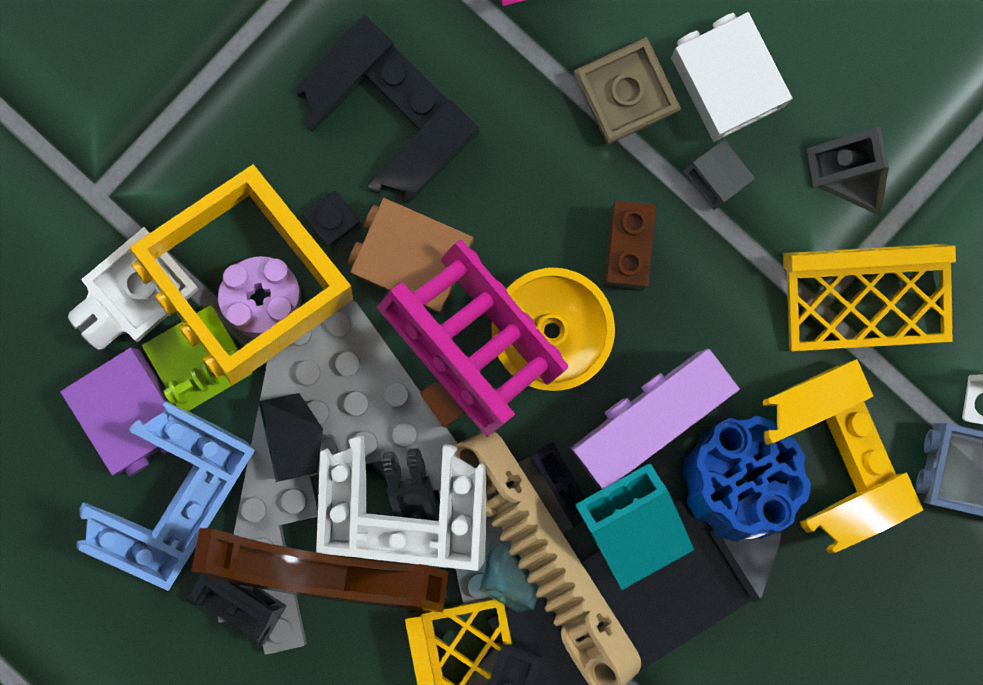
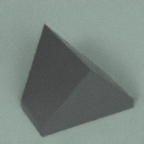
M875 127L806 148L813 187L823 189L881 216L889 169L881 127Z

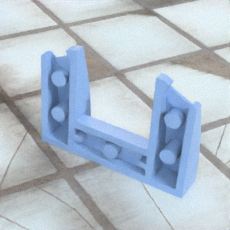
M166 401L162 404L165 409L164 412L144 425L140 420L136 421L130 426L129 430L131 433L194 464L153 531L83 502L80 507L79 516L81 519H87L85 540L77 541V548L79 551L169 591L197 545L199 528H208L255 449L244 439Z

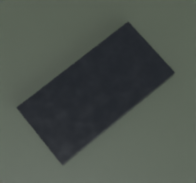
M688 493L673 503L694 548L692 552L623 590L619 587L599 549L580 560L638 651L641 658L640 671L752 601L710 534L713 528L705 521L697 520L686 502ZM538 587L505 607L512 645L543 657L533 685H589L563 644L561 637L562 626H555L554 624L557 614L555 611L547 612L545 610L548 601L546 597L538 598L536 596ZM497 613L487 619L493 632L499 625ZM600 622L597 625V628L604 625V623ZM500 632L497 638L502 645L503 640ZM584 636L578 638L577 642L582 641Z

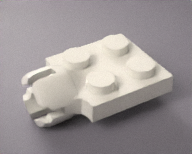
M145 227L81 279L89 292L86 299L69 312L68 319L75 330L79 329L83 339L98 350L105 348L115 338L125 333L138 342L168 317V314L154 296L160 291L152 281L145 285L131 266L136 259L130 246L149 234ZM167 252L155 259L186 301L200 290Z

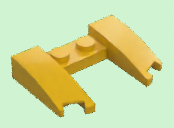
M858 359L835 366L763 400V406H777V430L764 431L766 445L775 443L826 420L853 481L856 493L800 522L802 528L807 533L814 532L820 526L834 540L826 549L829 554L836 553L872 537L923 511L907 472L895 473L864 401L874 396Z

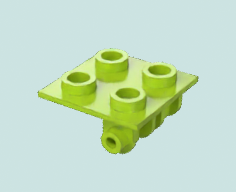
M212 304L196 313L229 357L238 351L237 346ZM182 321L144 343L142 347L166 387L164 394L168 401L189 412L230 388L231 384L224 375L216 378L213 372L209 370L203 361V358L208 354L200 344L192 347L178 328L183 324ZM251 372L250 374H248L246 377H244L243 379H245V378H247L248 376L252 375V372Z

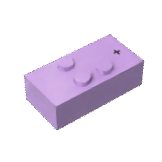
M710 349L696 352L666 376H663L662 373L656 375L641 387L644 392L631 402L628 398L618 401L604 412L608 417L606 421L569 448L597 487L604 489L623 478L740 390Z

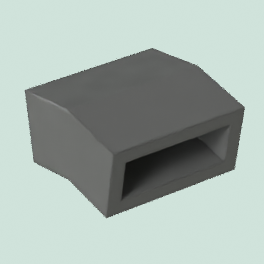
M725 139L691 163L683 171L713 210L717 209L755 179Z

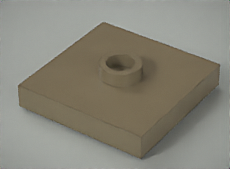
M647 37L574 70L573 74L607 145L681 111V107Z

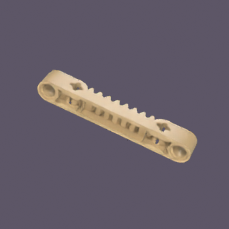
M480 430L454 446L458 448L455 453L456 457L476 469L480 463L486 466V516L494 517L491 522L493 527H502L503 532L500 539L512 543L509 550L510 555H519L521 557L518 567L519 569L529 570L528 583L538 584L536 596L538 598H547L545 610L547 612L555 611L557 614L554 624L555 626H562L561 637L563 644L589 685H626L640 671L641 658L638 651L503 439L496 432L486 437ZM514 481V484H513V485H511L510 487H507L506 484H507L508 482ZM494 493L495 497L488 500L487 496ZM600 622L604 623V625L597 628V625ZM584 636L582 641L577 642L578 638Z

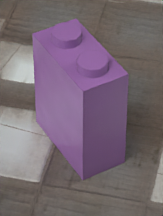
M130 347L60 391L111 475L126 473L128 477H131L149 466L147 458L156 452L161 451L163 455L170 453L131 433L129 430L130 426L136 421L140 420L144 425L164 412L165 409L162 404L166 401L169 402L164 394V386L141 349Z

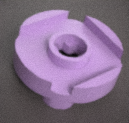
M260 256L245 259L238 264L230 265L225 270L223 281L219 288L218 302L223 316L231 326L248 337L257 338L301 307L302 293L295 275L284 261ZM258 289L271 292L270 297L264 298V305L257 306L256 302L250 299L251 295Z

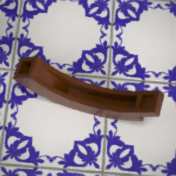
M199 528L192 572L208 575V578L259 589L355 604L443 613L448 578V571L426 564L376 561L299 550L252 540L213 528Z

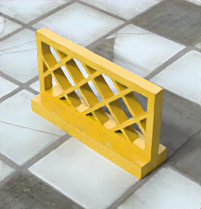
M928 244L783 253V269L787 271L789 350L806 351L953 342L951 263L956 262V246ZM939 270L940 286L928 297L914 283L925 271ZM902 272L914 273L908 279ZM885 273H894L904 284L888 300L874 285ZM874 274V276L869 281L866 280L862 275ZM853 275L864 286L850 302H847L833 288L844 276ZM835 276L829 283L821 278ZM798 278H814L824 287L809 305L798 296ZM909 289L924 301L922 306L910 318L895 306ZM869 291L885 304L870 321L854 308ZM829 293L845 306L830 323L826 322L814 311ZM939 298L940 307L935 303ZM798 303L804 308L803 312L800 315L798 310ZM930 307L940 315V333L925 334L915 324ZM891 309L905 324L894 336H885L875 326ZM851 312L865 326L854 338L845 339L835 328ZM811 314L825 329L815 340L799 341V325ZM910 329L917 333L913 335H905ZM872 331L877 337L865 336ZM830 333L837 338L825 340Z
M503 596L446 607L443 609V613L429 611L407 613L405 618L417 685H455L443 676L441 668L450 654L470 667L459 685H465L474 671L489 679L491 673L479 666V663L491 646L500 651L502 645L495 641L500 632L502 640L512 644ZM496 608L499 625L491 637H488L471 625L479 611ZM471 613L466 621L457 616ZM449 617L460 624L462 628L452 643L448 645L435 636L432 620ZM466 630L486 642L474 662L454 649ZM437 645L446 650L441 659Z

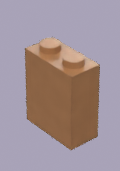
M383 198L379 207L376 205L372 206L364 227L369 229L363 244L360 242L355 244L348 264L353 266L350 273L354 277L390 292V290L403 282L410 291L415 292L446 268L441 262V258L453 244L462 240L471 249L474 237ZM456 282L424 307L442 315Z

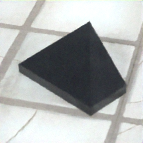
M297 393L259 401L275 481L280 482L317 473L323 428L302 396Z
M713 528L710 534L752 601L755 603L761 600L771 584L783 533L777 532L761 540L750 538L734 542L717 536Z

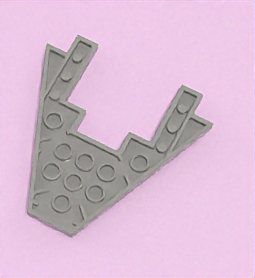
M356 301L348 303L267 361L260 401L299 393L323 428L320 452L328 448L332 455L351 448L348 440L356 436H364L365 464L382 461L384 453L395 452L401 467V480L411 479L406 458L407 450L419 448L425 462L426 476H429L433 491L438 490L440 496L443 445L451 444L455 446L457 441L447 427L444 428L420 395L421 391ZM258 407L251 443L255 451L247 463L234 535L286 547L282 530L283 524L318 517V501L312 476L319 475L320 454L317 473L276 482L260 407ZM494 493L488 495L487 499L490 500L495 497ZM486 516L485 562L478 571L456 569L463 604L503 596L504 600L496 561L519 555H510L509 550L512 543L500 539L503 529L502 527L492 526L491 522L494 517ZM262 589L287 605L268 640L263 645L264 654L267 655L305 646L307 642L297 595ZM218 616L219 623L225 622L224 619Z

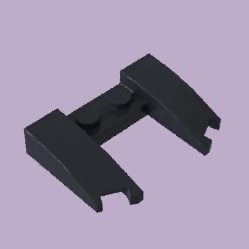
M364 14L319 61L297 87L296 93L298 97L306 94L312 116L305 118L307 126L312 131L366 79L390 100L419 131L372 180L368 187L380 194L383 185L406 192L403 201L409 204L479 135V127L451 99L448 100L394 47L393 42Z

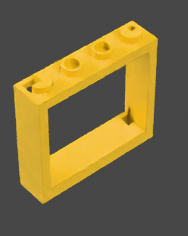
M254 164L130 246L136 259L131 266L145 285L151 281L160 291L154 296L168 316L176 312L183 321V324L178 328L192 347H195L197 344L202 346L208 354L203 358L206 366L213 372L216 378L224 375L231 386L353 301L349 282ZM250 196L324 290L229 357L155 259Z

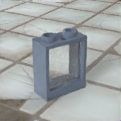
M934 423L933 430L930 429L924 442V452L928 454L925 469L920 470L916 480V492L919 493V501L983 516V431L948 423Z

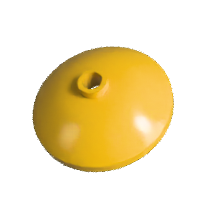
M543 268L521 276L506 289L508 295L519 308L532 318L536 328L548 342L560 351L562 358L569 366L566 371L549 385L545 384L538 377L528 386L545 391L570 389L583 384L603 367L613 346L615 322L607 298L591 280L568 269ZM492 322L491 330L492 338H494L501 331ZM551 323L559 328V335L554 339L548 338L544 333L545 326ZM510 345L498 355L499 360L512 376L528 364L513 345Z

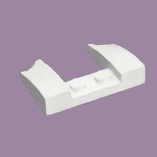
M364 436L351 438L348 440L351 448L332 455L328 448L320 452L317 553L478 571L485 562L486 466L480 463L476 469L455 456L458 448L451 444L443 445L439 521L366 513Z

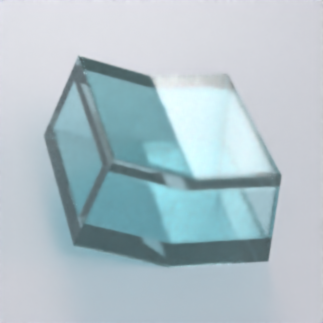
M503 542L487 553L485 573L479 590L517 613L534 610L537 601L536 592L539 586L537 583H528L529 570L519 569L518 564L521 557L519 555H510L509 550L511 546Z

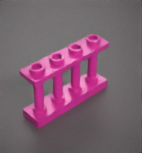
M459 240L441 258V262L446 267L443 271L415 292L410 291L401 282L390 290L376 308L482 433L488 437L515 415L509 408L508 402L538 377L545 384L549 385L566 371L569 366L562 358L560 351L550 344L536 328L532 318L523 312L508 295L504 285L497 281L484 267L479 256L469 249L462 240ZM458 281L472 297L473 301L442 325L438 324L424 306ZM485 313L501 332L473 355L466 357L453 342L452 338ZM510 345H513L528 364L499 389L495 390L481 375L480 370Z

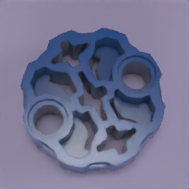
M754 416L751 419H726L702 434L693 451L685 456L682 477L686 481L688 489L686 502L696 519L705 521L714 528L717 536L723 539L738 542L742 539L758 538L761 540L794 523L795 514L800 506L808 502L811 482L806 476L804 468L806 456L795 438L786 437L766 445L764 431L777 430L775 422L759 416ZM719 436L727 440L729 450L721 445ZM751 472L756 473L753 478L748 480L749 482H745L740 486L736 485V482L742 479L744 475L746 476ZM711 494L715 495L717 499L715 502L712 500ZM763 507L771 513L772 523L765 518Z

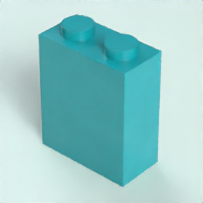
M650 463L575 504L621 590L694 550L667 488Z

